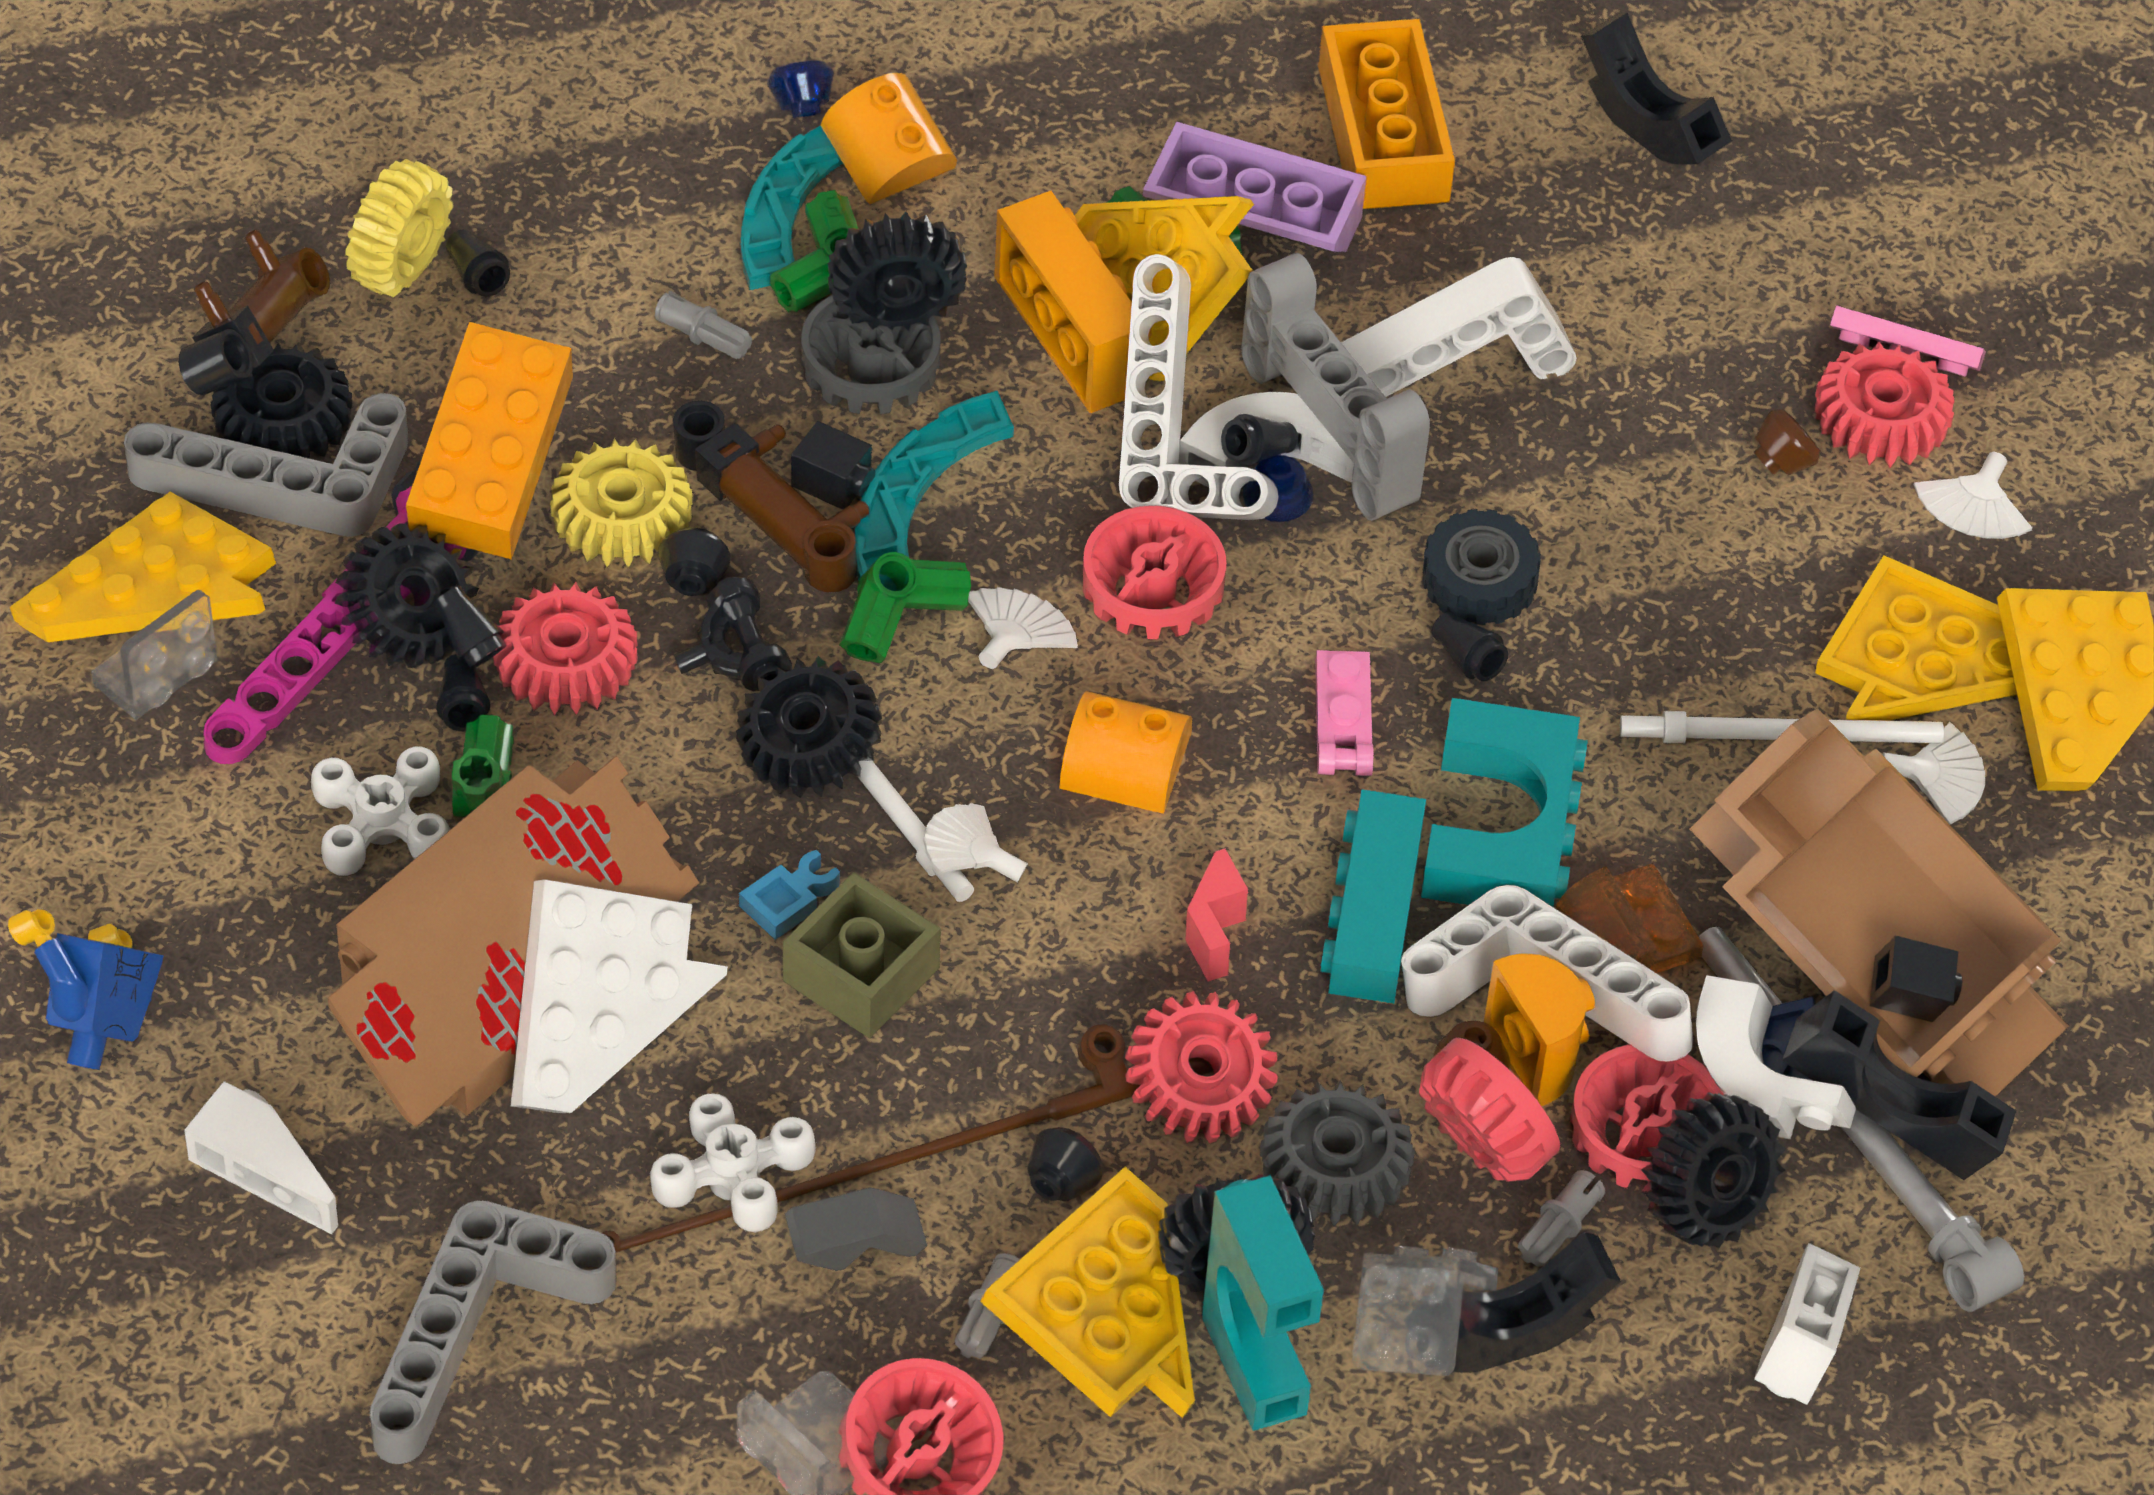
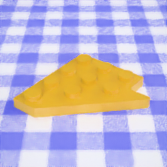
M1227 196L1083 204L1075 214L1079 230L1087 241L1092 240L1095 242L1101 253L1103 263L1112 275L1116 274L1121 278L1131 302L1134 273L1141 260L1150 255L1160 254L1169 257L1186 269L1191 282L1186 354L1248 279L1249 273L1253 271L1229 237L1254 205L1252 200L1248 198ZM1163 269L1154 276L1152 289L1155 294L1167 291L1172 285L1173 275L1170 269ZM1165 320L1153 324L1149 342L1151 346H1156L1167 339L1169 325ZM1162 372L1151 375L1149 379L1160 382L1165 380V376Z
M170 491L163 497L155 500L148 508L123 526L112 531L109 536L84 554L73 559L70 564L41 585L34 587L27 595L9 608L15 622L48 643L256 615L266 610L261 593L247 585L273 567L276 561L272 548Z
M1885 555L1881 558L1822 652L1815 670L1816 674L1859 693L1847 711L1846 720L1890 721L2017 695L1998 605Z
M2006 588L1997 597L2037 790H2087L2097 781L2154 706V623L2147 592Z
M1126 1167L1119 1171L989 1286L980 1302L1109 1417H1112L1138 1391L1146 1386L1183 1418L1195 1402L1179 1281L1176 1275L1167 1273L1165 1263L1161 1260L1159 1248V1221L1164 1218V1208L1168 1206V1203Z

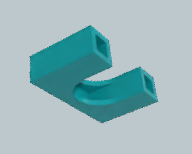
M1452 698L1441 770L1494 778L1514 784L1534 800L1539 808L1540 815L1527 826L1504 833H1489L1432 824L1421 898L1470 905L1496 887L1513 885L1527 890L1552 907L1555 898L1566 899L1570 867L1560 866L1561 855L1572 856L1576 824L1566 823L1567 813L1577 814L1582 782L1572 781L1573 771L1583 772L1588 740L1577 739L1580 717Z
M1271 1175L1252 1181L1246 1179L1238 1180L1227 1185L1224 1189L1215 1191L1202 1320L1252 1431L1307 1415L1311 1385L1287 1332L1320 1322L1324 1292Z

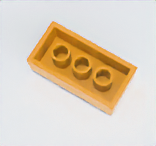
M1420 19L1323 26L1318 66L1342 169L1367 176L1363 209L1450 202L1455 158Z
M1052 191L998 209L994 278L1089 413L1125 401L1132 302L1127 296L1121 278L1116 274L1112 275L1102 261L1101 253L1095 242L1092 240L1087 241L1078 228V223L1072 210L1069 207H1063ZM1150 328V331H1149V334H1148V337H1149V338H1150L1151 335H1152V328Z
M469 322L406 503L410 531L419 525H427L430 539L437 534H446V543L512 560L573 379L571 348Z

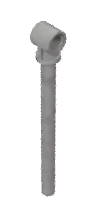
M1720 927L1709 928L1696 939L1694 948L1718 977L1760 984L1772 1006L1782 1004ZM1855 1110L1851 1127L1841 1128L1932 1238L1928 1246L1929 1254L1936 1262L1944 1263V1281L1950 1295L1962 1309L1972 1312L2020 1289L2024 1284V1272L2019 1257L2012 1246L2000 1237H1993L1985 1241L1980 1235L1981 1227L1976 1219L1970 1215L1958 1217L1884 1127L1858 1110Z

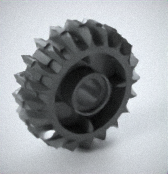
M1341 1080L1335 1085L1334 1090L1326 1091L1317 1081L1312 1088L1311 1095L1296 1089L1294 1095L1291 1096V1103L1280 1101L1275 1109L1274 1117H1269L1264 1126V1140L1261 1141L1260 1146L1263 1175L1265 1177L1271 1175L1273 1180L1283 1179L1286 1187H1297L1300 1197L1306 1199L1307 1206L1311 1209L1313 1221L1320 1215V1212L1329 1213V1219L1333 1227L1340 1221L1341 1214H1348L1351 1220L1358 1225L1360 1220L1363 1219L1364 1209L1378 1218L1384 1209V1203L1395 1205L1400 1197L1401 1189H1405L1410 1181V1166H1413L1415 1151L1411 1144L1412 1134L1410 1126L1401 1124L1402 1116L1400 1115V1109H1386L1387 1102L1385 1101L1384 1094L1372 1099L1367 1098V1092L1363 1084L1355 1092L1345 1091ZM1331 1152H1340L1343 1154H1334Z

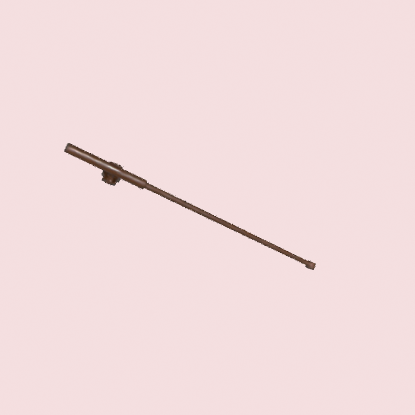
M1106 1024L1094 1025L1082 1036L1077 1049L1078 1058L1085 1068L1093 1072L1097 1085L1049 1099L1046 1105L776 1190L777 1203L1049 1118L1057 1121L1130 1098L1141 1085L1126 1082L1125 1074L1127 1069L1122 1058L1125 1051L1124 1038L1117 1029ZM1094 1045L1104 1046L1108 1053L1099 1052ZM1202 1058L1189 1059L1191 1069L1198 1075L1214 1071L1211 1064ZM729 1205L622 1240L614 1231H604L602 1234L606 1235L613 1242L616 1253L733 1217L732 1208Z

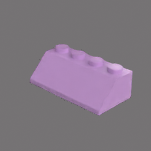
M1176 122L1143 188V196L1154 200L1227 196L1248 198L1252 200L1254 205L1240 221V225L1330 251L1346 252L1362 219L1367 176Z

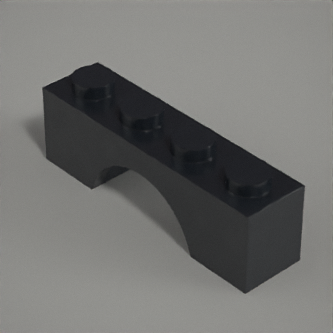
M1835 990L1796 1019L1782 1059L1783 1062L1812 1081L1844 1086L1856 1110L1962 1180L1967 1179L2003 1154L2015 1118V1109L1973 1081L1956 1084L1934 1083L1919 1079L1899 1069L1884 1055L1879 1047L1877 1029L1880 1020Z

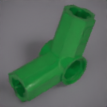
M836 190L820 192L811 202L806 203L805 213L817 250L770 274V285L777 296L778 303L788 313L791 311L797 312L831 294L828 285L829 255L834 253L837 240L847 238L848 228L858 229L848 197L841 196Z
M898 552L883 554L866 570L858 581V596L839 646L844 648L847 655L853 658L880 664L886 658L904 608L963 611L968 605V597L971 590L970 571L966 568V563L911 560L906 555ZM879 575L891 578L896 585L897 591L885 588L880 582Z
M480 715L477 720L467 723L463 756L453 761L452 812L454 817H466L512 779L510 765L512 764V748L514 744L513 725L505 723L499 716Z

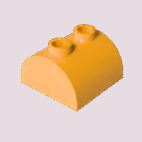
M903 73L885 74L857 86L841 97L827 111L821 122L822 129L869 205L955 169L957 164L956 156L910 80Z
M1085 691L1079 701L1069 731L1062 762L1059 789L1164 814L1192 733V717Z
M1515 954L1493 961L1484 1023L1492 1026L1500 1035L1510 1058L1509 1067L1514 1075L1526 1086L1539 1104L1544 1106L1558 1099L1568 1089L1573 1080L1579 1046L1589 1040V1032L1584 1020L1585 1013L1594 1009L1595 999L1588 982L1584 978L1578 979L1562 963L1537 954Z

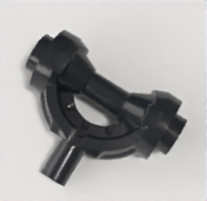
M729 577L721 580L714 586L706 599L708 611L701 627L697 630L701 643L674 654L681 674L710 663L715 674L739 680L746 689L753 692L759 691L758 677L768 681L776 677V665L784 669L785 672L792 670V662L786 650L778 644H770L765 641L755 623V614L760 609V593L753 581L747 578ZM730 627L735 629L743 646V653L734 652L726 645L725 633Z

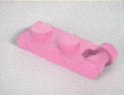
M1317 650L1315 660L1317 774L1334 775L1335 770H1355V776H1372L1373 744L1370 652ZM1335 746H1354L1355 749L1336 748Z

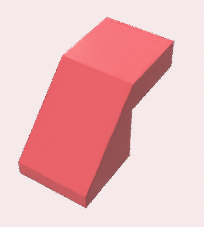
M1226 849L1214 853L1187 908L1185 940L1208 982L1228 975L1230 942L1222 928L1246 921L1248 888Z

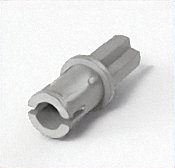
M673 291L663 294L657 303L655 319L687 334L690 341L696 345L704 342L735 359L743 358L751 347L752 338L749 336V333L719 317L717 310L711 306L702 308Z
M1585 1170L1576 1171L1571 1181L1556 1199H1550L1540 1208V1218L1518 1243V1248L1522 1253L1521 1258L1527 1264L1532 1262L1538 1267L1545 1265L1567 1238H1573L1578 1235L1582 1229L1581 1221L1605 1195V1187L1600 1180L1590 1191L1586 1190L1583 1192L1594 1179V1174Z
M1005 1253L998 1254L993 1260L991 1269L981 1288L971 1293L968 1300L970 1310L955 1337V1345L961 1349V1355L970 1358L973 1356L980 1359L984 1357L1001 1324H1005L983 1305L980 1300L987 1288L1020 1260L1016 1256Z

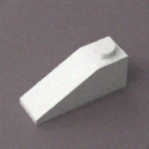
M224 1081L184 1129L188 1160L332 1234L338 1227L335 1195L272 1105L268 1104L260 1094L249 1089L242 1091Z
M1808 1243L1764 1347L1755 1380L1765 1384L1770 1391L1778 1396L1794 1398L1806 1405L1809 1403L1836 1353L1861 1269L1860 1267Z

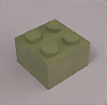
M853 872L783 941V982L868 1038H871L940 968L941 928Z

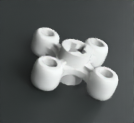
M419 746L408 748L401 753L397 760L394 777L374 775L367 777L362 782L355 778L351 766L342 759L327 758L316 764L311 775L312 793L316 801L330 809L346 806L353 814L349 824L333 826L326 831L322 838V859L329 871L339 876L354 874L365 863L366 849L370 843L386 845L397 841L399 838L407 843L412 857L416 859L450 830L447 821L442 816L434 813L416 815L409 807L413 797L428 796L439 785L440 765L436 755L430 749Z
M714 1093L698 1097L692 1103L689 1111L690 1128L694 1139L706 1146V1152L694 1160H689L681 1154L674 1153L658 1158L650 1172L654 1198L658 1203L666 1207H682L694 1198L696 1189L710 1185L711 1190L716 1196L724 1200H731L733 1218L740 1228L749 1232H760L769 1228L775 1222L778 1213L777 1198L772 1185L760 1178V1173L773 1164L788 1171H797L807 1167L813 1161L816 1151L812 1127L801 1118L788 1117L779 1120L772 1127L769 1136L756 1140V1135L751 1129L735 1124L733 1106L726 1097Z

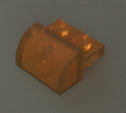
M1653 863L1616 876H1612L1607 866L1596 870L1570 887L1555 906L1556 910L1655 973L1698 960L1702 956L1704 947L1702 941Z

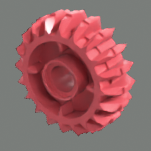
M1880 342L1876 344L1873 350H1868L1863 345L1858 344L1853 354L1841 351L1836 362H1829L1824 370L1821 381L1817 384L1815 397H1817L1815 404L1816 419L1820 420L1821 434L1831 435L1833 448L1848 445L1849 459L1861 452L1866 454L1869 466L1876 457H1884L1885 462L1891 468L1899 456L1904 462L1911 465L1917 454L1928 458L1933 448L1940 447L1942 441H1944L1954 416L1952 411L1954 390L1948 388V375L1937 373L1936 361L1921 362L1919 351L1910 355L1903 353L1900 343L1894 350L1885 349Z
M554 582L550 592L542 593L533 587L529 600L515 597L512 610L502 611L499 627L504 631L501 637L507 646L493 657V663L499 672V678L502 681L503 687H511L516 701L529 697V703L533 710L543 705L544 701L549 702L554 716L560 709L561 704H570L571 709L577 715L581 708V702L587 701L588 704L598 710L599 704L602 701L601 694L608 698L616 699L619 685L628 686L631 670L635 669V664L638 660L636 648L637 632L634 630V625H631V618L628 615L627 609H619L614 596L601 599L597 586L587 593L581 592L576 582L570 590H560Z
M1192 991L1185 995L1182 1006L1171 996L1162 1005L1163 1013L1154 1008L1150 1009L1144 1018L1147 1026H1136L1131 1036L1137 1045L1129 1046L1125 1055V1059L1135 1065L1129 1068L1125 1074L1126 1082L1141 1085L1132 1095L1133 1103L1149 1101L1151 1106L1145 1114L1146 1120H1156L1159 1115L1166 1118L1167 1121L1163 1128L1165 1135H1171L1177 1125L1184 1127V1138L1187 1143L1194 1141L1199 1129L1203 1130L1204 1136L1210 1144L1217 1141L1221 1129L1232 1138L1240 1132L1241 1122L1252 1126L1259 1117L1257 1108L1265 1109L1272 1099L1266 1089L1273 1088L1278 1079L1277 1074L1268 1069L1276 1063L1277 1052L1262 1049L1271 1038L1269 1035L1270 1031L1253 1033L1251 1029L1258 1020L1256 1013L1248 1014L1242 1020L1236 1015L1240 1005L1238 999L1232 1000L1226 1009L1218 1007L1219 998L1216 992L1208 995L1204 1005L1200 1004L1197 995ZM1202 1058L1208 1061L1214 1070V1075L1204 1077L1196 1074L1189 1065V1059Z

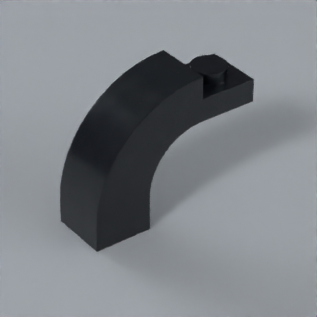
M1628 12L1616 13L1581 35L1597 73L1588 83L1599 104L1618 128L1659 160L1676 165L1699 164L1732 142L1714 97L1687 98L1671 90L1657 76L1645 55Z
M1582 1232L1546 1265L1528 1278L1503 1289L1480 1293L1445 1286L1406 1321L1429 1368L1456 1373L1480 1372L1546 1352L1570 1339L1596 1320L1590 1308L1615 1288L1621 1280L1599 1236Z

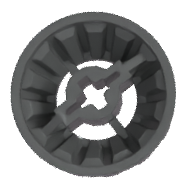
M833 295L821 301L810 312L803 325L801 365L805 367L806 381L814 390H822L823 400L833 406H836L841 400L846 398L849 412L854 414H860L863 403H877L880 415L891 412L894 399H897L904 407L910 406L918 401L919 391L924 393L930 390L935 383L936 369L940 367L941 337L939 326L934 316L930 317L928 321L929 326L919 322L912 324L910 331L905 326L894 327L891 330L887 326L881 325L872 329L867 322L852 324L849 315L839 312V308L835 304V300H833ZM837 359L848 365L847 372L851 381L836 376L835 364Z

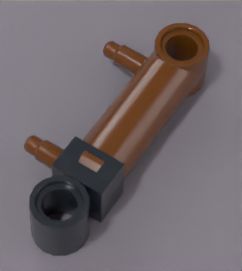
M255 229L245 235V240L260 268L258 280L229 311H227L217 292L213 291L209 282L204 281L195 286L194 291L199 298V304L209 322L192 337L195 343L182 348L179 353L180 373L190 390L197 395L204 396L249 377L253 368L260 366L274 351L270 343L310 300L327 294L330 288L328 269L321 256L315 250L305 247L278 259L268 241L264 240L260 231Z
M702 400L691 401L682 405L675 412L673 429L676 458L685 468L697 471V480L719 501L727 497L804 569L805 578L812 587L828 593L839 592L848 588L855 581L857 576L855 534L851 529L858 525L861 519L869 515L870 509L864 501H859L853 506H847L829 519L823 516L760 457L776 447L777 443L785 438L786 432L781 425L776 424L751 437L736 422L725 429L723 412L711 402Z

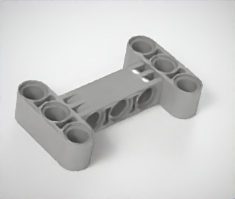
M1294 253L1249 273L1241 346L1243 361L1247 371L1257 383L1262 384L1278 376H1284L1354 463L1352 476L1353 497L1362 514L1368 520L1373 521L1420 499L1430 430L1428 411L1420 396L1411 389L1390 398L1384 396L1315 312L1317 285L1314 272L1303 255Z

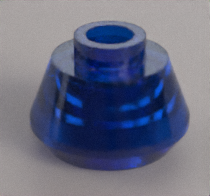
M819 60L791 63L772 70L767 80V86L780 108L785 111L791 110L793 118L814 116L821 113V105L829 102L834 70L826 62Z
M1277 455L1260 461L1256 465L1254 470L1270 478L1278 490L1276 508L1263 519L1272 522H1286L1296 519L1308 511L1313 502V487L1303 466L1297 460L1288 456ZM1249 481L1243 486L1242 495L1247 507L1256 504L1260 498L1261 488L1258 481Z

